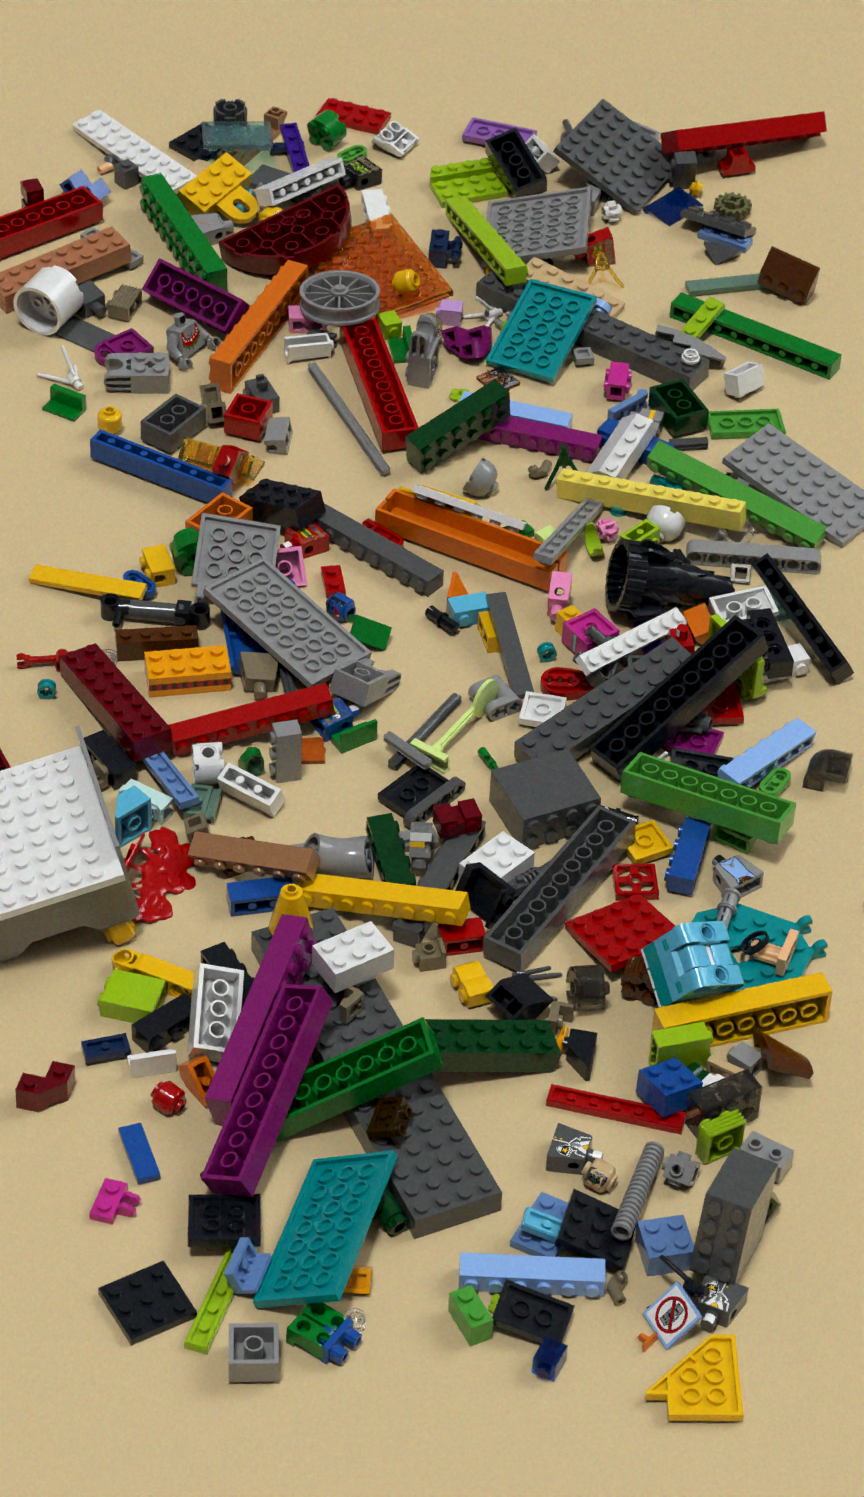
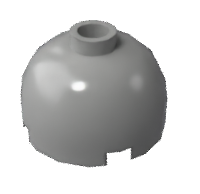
M482 458L470 475L469 482H466L463 491L474 497L485 496L489 491L493 493L498 485V482H496L498 474L495 466L485 458Z

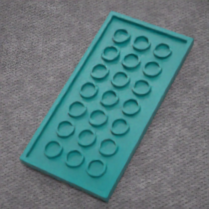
M394 1150L313 1159L274 1250L272 1259L254 1297L253 1303L256 1308L340 1301L398 1156Z

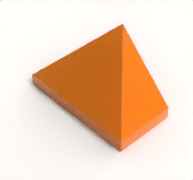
M454 571L447 599L468 595L458 573Z

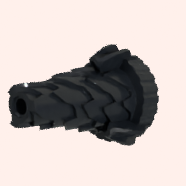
M621 538L615 544L609 559L605 597L609 611L623 614L629 621L636 622L653 619L665 613L664 606L679 608L685 605L695 607L703 603L709 606L710 597L735 592V588H733V582L730 580V577L715 575V571L703 570L694 565L684 564L682 560L675 559L676 554L653 540L637 541Z

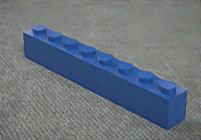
M101 429L90 439L91 458L207 503L222 492L232 497V479Z

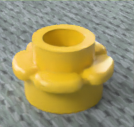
M698 180L691 183L689 192H691L692 197L700 195L703 183H700Z

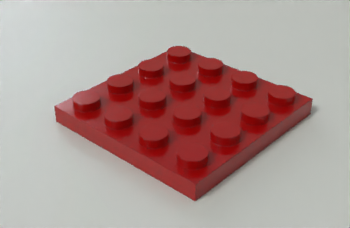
M641 894L632 895L629 898L614 902L611 905L565 922V930L611 973L624 968L630 956H642V948L675 927L669 919Z

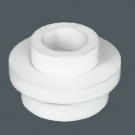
M686 349L681 355V360L687 365H694L700 361V356L697 350Z

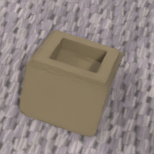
M732 563L730 580L733 583L750 584L751 565Z

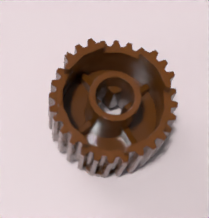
M630 956L621 979V992L624 996L634 998V1000L638 999L647 1006L654 1005L656 997L642 956Z

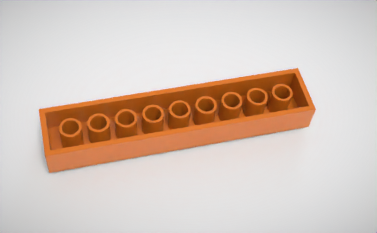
M288 260L284 266H281L277 275L273 276L269 285L265 286L264 291L261 295H258L254 304L250 305L249 310L246 314L242 315L239 323L234 325L231 333L227 334L223 343L219 344L216 352L210 356L209 380L210 383L218 382L220 391L229 394L233 392L288 321V306L300 305V286L308 278V265Z

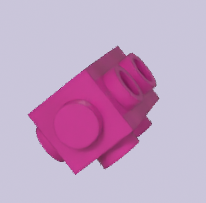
M611 362L610 369H606L603 391H607L606 399L624 401L625 394H629L632 371H629L628 363Z

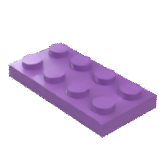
M472 117L462 134V141L485 145V140L517 128L526 143L533 134L537 136V130Z

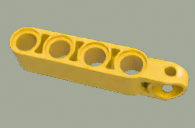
M131 949L119 950L112 956V967L114 969L166 980V994L178 997L186 993L192 998L194 972Z

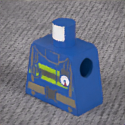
M332 698L335 714L310 720L323 741L328 742L331 740V735L353 726V718L360 716L358 706H346L341 698Z

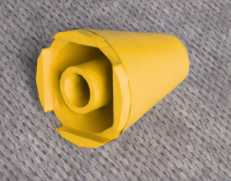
M296 884L284 885L280 890L269 922V932L273 936L282 914L307 917L309 925L313 930V922L302 888Z

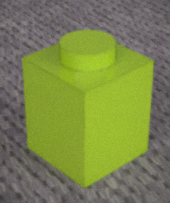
M395 310L377 313V322L385 341L402 337V321Z

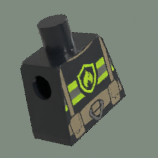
M359 155L344 165L346 175L339 178V183L342 187L350 185L355 190L360 191L382 184V169L363 155Z

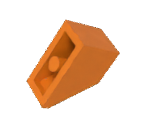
M207 1055L195 1056L178 1065L177 1068L187 1089L203 1107H207L205 1095L215 1073Z

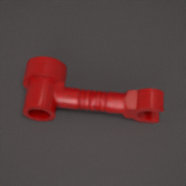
M59 649L56 655L30 656L19 653L16 655L17 660L24 661L17 662V668L23 669L31 666V664L55 663L56 670L60 672L59 656L68 653L66 649Z

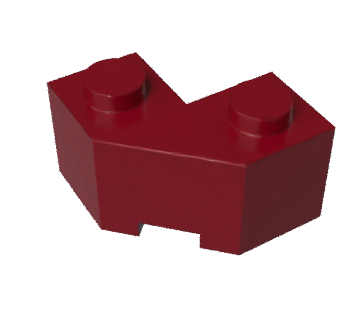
M52 1061L45 1077L22 1073L15 1089L16 1108L39 1113L46 1110L47 1106L56 1102L61 1104L68 1101L76 1084L75 1065Z

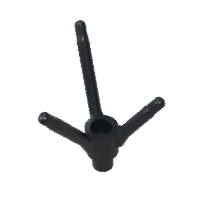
M660 1255V1259L684 1280L683 1288L689 1297L709 1295V1287L703 1286L700 1282H695L664 1255Z

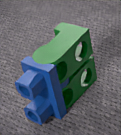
M323 1302L307 1304L301 1314L299 1313L287 1327L286 1343L293 1347L296 1344L301 1346L314 1357L321 1358V1361L325 1364L332 1360L342 1365L349 1355V1350L343 1346L347 1344L354 1349L357 1348L362 1341V1334L353 1328L354 1321L348 1317L346 1319L341 1313Z

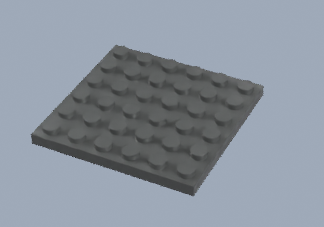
M604 99L584 117L553 151L634 215L640 211L669 179V172L672 171L670 162L674 158L669 153L663 154L662 144Z

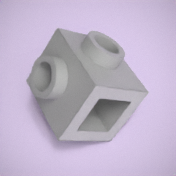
M678 1151V1154H670L669 1157L665 1158L662 1165V1170H664L663 1176L669 1178L668 1183L681 1187L682 1184L694 1186L701 1163L691 1160L692 1155Z

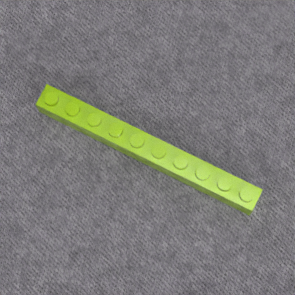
M466 196L445 199L446 216L506 286L526 283V275H528L527 265L522 262L521 258L516 255L515 251L509 247L508 243L503 240L502 236L496 232V229L481 215Z

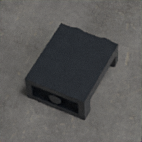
M481 862L466 864L455 891L468 892L471 909L485 919V927L491 929L512 905L513 897L517 890Z

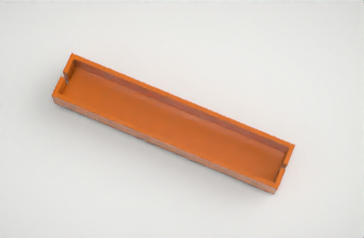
M395 488L375 509V522L404 539L548 592L552 571L565 572L567 568L568 551H564L552 565H542L539 561L533 560V555L543 542L418 498Z

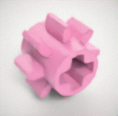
M610 517L598 520V525L595 527L599 538L603 539V542L616 539L615 534L619 532L617 522L610 520Z

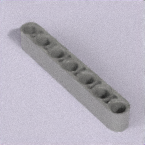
M692 539L686 545V558L691 561L692 565L731 568L732 563L751 565L768 553L781 572L816 574L821 570V553L815 548Z

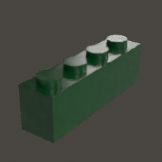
M392 813L367 817L365 830L372 847L381 881L416 886L415 874L410 872V858L408 855L405 856L404 839L400 838L398 834L400 832L398 821H394Z

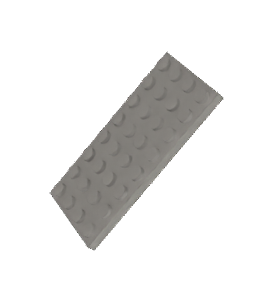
M768 423L723 457L722 464L764 494L826 526V538L840 548H843L864 531V490Z
M265 558L204 587L203 594L307 687L323 684L331 680L334 669L354 659L371 658L372 652Z

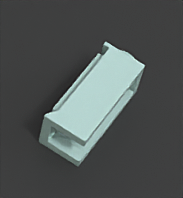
M130 779L125 785L120 787L118 794L135 785L151 798L152 819L158 821L161 826L174 814V810L167 808L173 802L172 797L133 779Z

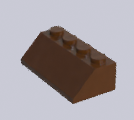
M197 625L115 630L117 661L144 660V652L198 647Z

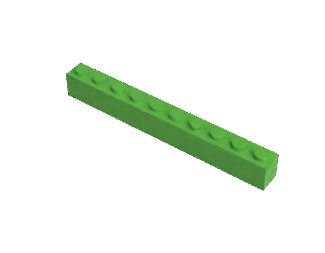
M660 440L647 457V467L652 472L662 474L669 481H675L687 490L745 501L746 519L754 525L764 527L769 533L781 536L789 543L792 542L799 547L818 549L826 537L827 527Z

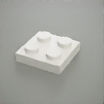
M526 691L519 716V724L533 727L539 726L563 710L566 706L567 698Z

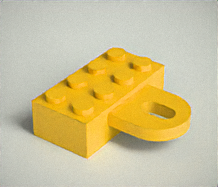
M227 152L178 191V198L191 215L212 214L219 211L227 219L232 220V222L245 224L251 222L258 212L257 200L245 190L250 186L252 173ZM240 203L249 212L243 213L233 204Z

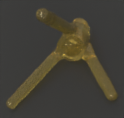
M598 252L594 270L587 283L591 284L598 270H608L620 287L623 288V283L607 263L604 252Z

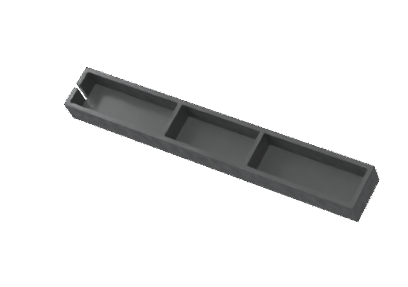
M492 270L488 273V276L485 275L476 283V296L492 307L501 308L503 313L506 314L509 310L513 311L529 280L526 279V283L506 286ZM594 308L574 344L581 348L590 347L592 353L612 362L628 363L630 370L662 384L684 379L689 387L695 390L708 378L709 359L699 355L700 361L697 364L687 365L681 360V355L686 350L685 348L672 344L608 314L599 312Z

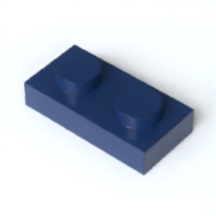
M126 1033L81 1041V1049L86 1064L131 1055Z

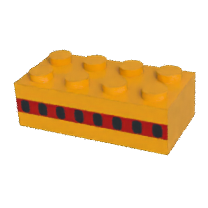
M226 645L144 652L145 676L149 698L231 690V670Z

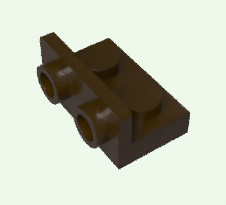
M405 1097L379 1098L366 1131L369 1139L390 1137L395 1146L401 1145L410 1119L413 1116L412 1107L408 1104Z

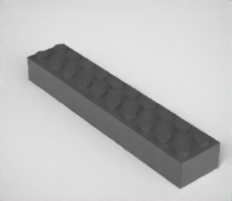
M671 637L516 740L514 744V757L519 762L568 749L576 760L588 752V747L683 663L691 653L675 638Z
M598 805L483 937V955L515 971H523L635 840L636 821Z

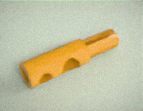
M562 1026L556 1038L560 1052L563 1050L564 1037H567L569 1027L567 1026L566 1029L565 1026Z

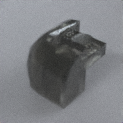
M823 749L816 752L808 763L802 788L823 792L826 780L841 784L848 783L853 753L836 749Z

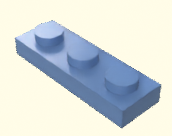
M705 224L698 231L697 238L711 243L738 249L742 253H746L753 243L751 238L735 235Z

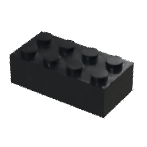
M517 128L485 140V153L512 198L537 195L547 191V178Z
M270 479L260 480L257 485L247 489L239 497L241 502L253 508L254 520L298 530L303 529L326 512L321 491Z

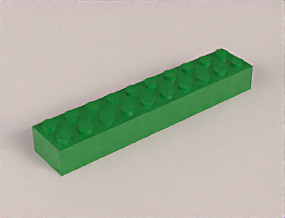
M162 173L141 177L142 185H140L142 199L140 200V206L147 213L148 219L152 220L154 228L158 229L161 238H164L167 247L172 250L173 256L177 257L180 266L186 272L227 291V267Z

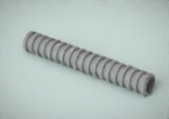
M650 1141L645 1144L611 1227L612 1235L619 1240H628L631 1237L664 1155V1148L658 1142Z

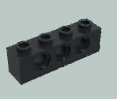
M771 608L747 611V617L744 621L764 634L768 651L762 657L765 660L763 671L766 672L768 679L792 676L794 660Z

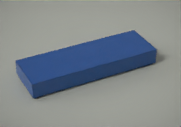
M141 1122L119 1127L118 1133L137 1184L160 1180V1172Z

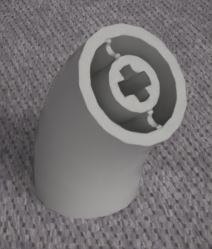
M313 833L306 840L303 847L314 849L320 857L315 874L356 879L373 878L374 858L368 838H335Z

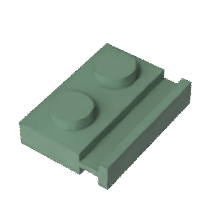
M192 783L191 787L198 794L200 803L184 808L183 819L203 812L206 819L214 823L222 796V787L213 789V786Z

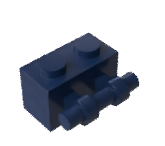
M432 229L428 267L446 269L447 259L458 262L461 257L460 249L463 245L461 237L456 236L453 241H449L450 231Z

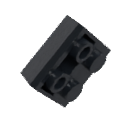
M525 973L501 979L485 995L492 1005L508 1020H535L554 1001L551 996Z

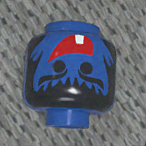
M340 592L335 593L326 600V612L337 621L344 622L348 619L349 615L355 614V602Z

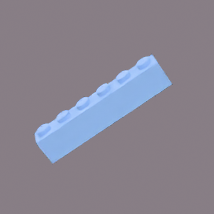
M464 391L460 401L471 395L472 392ZM510 400L511 417L572 428L573 413Z
M799 718L792 722H787L783 728L778 731L775 730L768 738L761 739L753 748L749 747L741 756H736L727 765H722L717 772L718 778L750 788L764 779L772 769L782 767L810 748L817 731Z
M460 1252L459 1289L472 1285L477 1292L501 1293L507 1279L546 1295L604 1297L605 1259Z

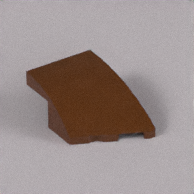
M756 1028L753 1029L754 1045L760 1048L761 1057L767 1059L769 1070L806 1079L811 1078L814 1073L808 1058Z

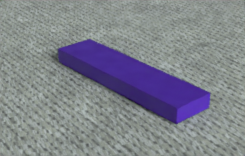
M297 122L280 124V132L293 173L310 166Z

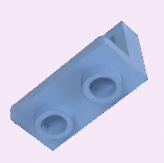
M240 1237L224 1273L235 1294L257 1293L272 1259L270 1253H258L249 1237Z

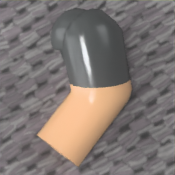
M107 155L104 158L105 163L97 166V172L100 175L114 170L116 159L113 155Z

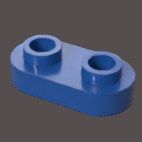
M129 570L123 574L124 580L147 584V590L143 599H150L155 596L156 584L137 570Z

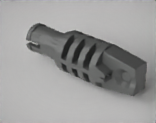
M549 861L540 867H532L508 883L517 890L514 897L522 894Z

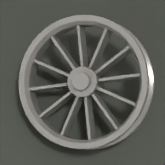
M335 270L318 273L307 278L300 286V310L308 319L320 324L331 326L359 324L373 318L379 312L380 287L373 278L358 272Z

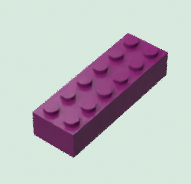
M160 258L141 289L152 298L226 335L231 333L234 325L239 323L242 315L246 314L250 307L243 299Z

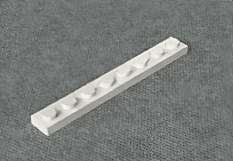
M675 607L579 655L575 661L584 674L588 676L667 636L669 629L688 623L678 608Z

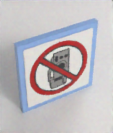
M678 1281L643 1312V1315L653 1330L657 1332L659 1339L667 1350L703 1318Z

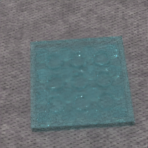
M270 121L202 122L203 149H207V151H216L217 149H224L225 151H233L234 149H241L243 151L259 149L267 151L269 148H273Z

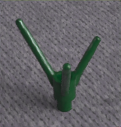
M567 445L560 446L559 459L546 483L545 490H548L560 466H562V469L570 466L572 470L578 471L570 458Z

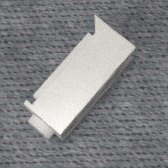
M327 333L284 337L283 355L287 364L293 360L326 356L331 358V351L334 350L333 340H330Z

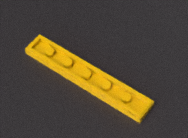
M35 564L28 578L31 584L99 596L114 593L124 599L142 600L147 590L146 583Z

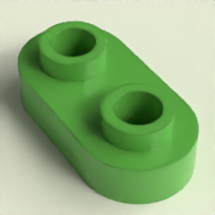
M354 145L339 152L337 158H342L343 165L359 155L367 157V148L362 145Z
M782 767L772 769L761 781L759 791L779 797L790 784V771Z

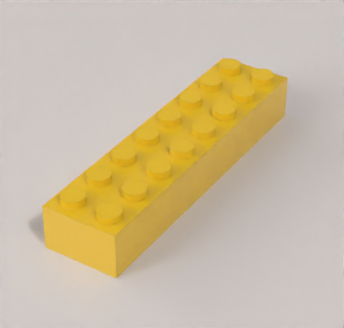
M823 972L662 1006L654 1009L652 1031L704 1022L707 1030H711L713 1035V1043L710 1044L711 1048L752 1039L754 1028L767 1035L828 1022L833 991Z

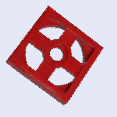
M614 864L612 866L615 900H623L636 894H641L646 900H659L655 864ZM630 871V874L628 876H620L621 874ZM636 878L639 882L633 883L631 880ZM643 884H653V888L650 891H641ZM619 885H629L632 887V891H622Z

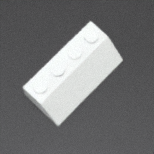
M640 414L623 417L587 472L626 479L656 433L654 420Z

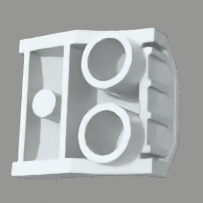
M392 121L371 142L387 152L402 157L420 138L409 129L402 127L398 122Z

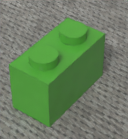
M472 1285L450 1292L448 1312L469 1346L471 1347L492 1339L493 1319Z

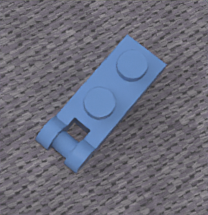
M639 389L636 395L608 409L607 419L611 418L620 422L623 417L629 416L631 411L640 413L642 408L646 409L648 391L646 389Z

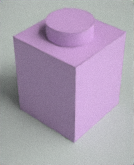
M442 299L441 305L437 306L436 317L442 320V325L461 326L463 301Z

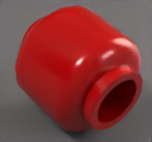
M171 1081L159 1082L151 1092L152 1105L165 1115H171L174 1112L178 1114L186 1105L184 1101L185 1092Z

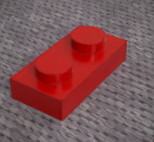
M321 566V577L326 598L339 592L346 595L341 566Z

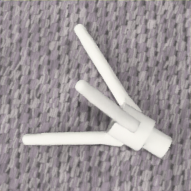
M476 296L475 299L487 309L482 313L463 315V319L484 317L488 320L485 326L489 327L495 318L503 314V310L488 305Z
M62 345L61 350L70 370L66 378L37 373V376L68 385L71 384L72 387L80 391L84 386L78 376L77 365L72 367L64 345Z

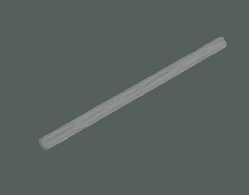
M316 362L309 363L308 371L382 476L389 475V465Z

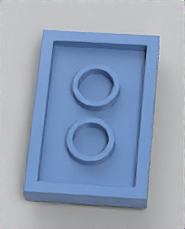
M541 1192L531 1208L562 1220L568 1202ZM520 1226L510 1240V1247L531 1256L558 1257L563 1247L551 1241L520 1230Z

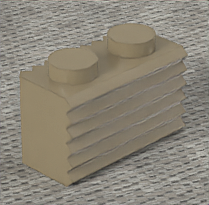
M122 284L118 290H115L113 298L108 300L106 304L108 317L129 322L142 303L141 288L138 289L137 287L134 288Z

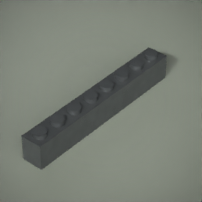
M324 503L326 512L313 521L329 535L330 542L423 595L429 597L443 586L444 570Z
M482 820L481 831L444 838L443 846L441 849H437L433 862H429L426 874L419 878L417 886L453 890L458 882L459 863L478 849L485 837L486 821ZM395 918L391 926L393 941L415 948V944L422 942L433 922Z

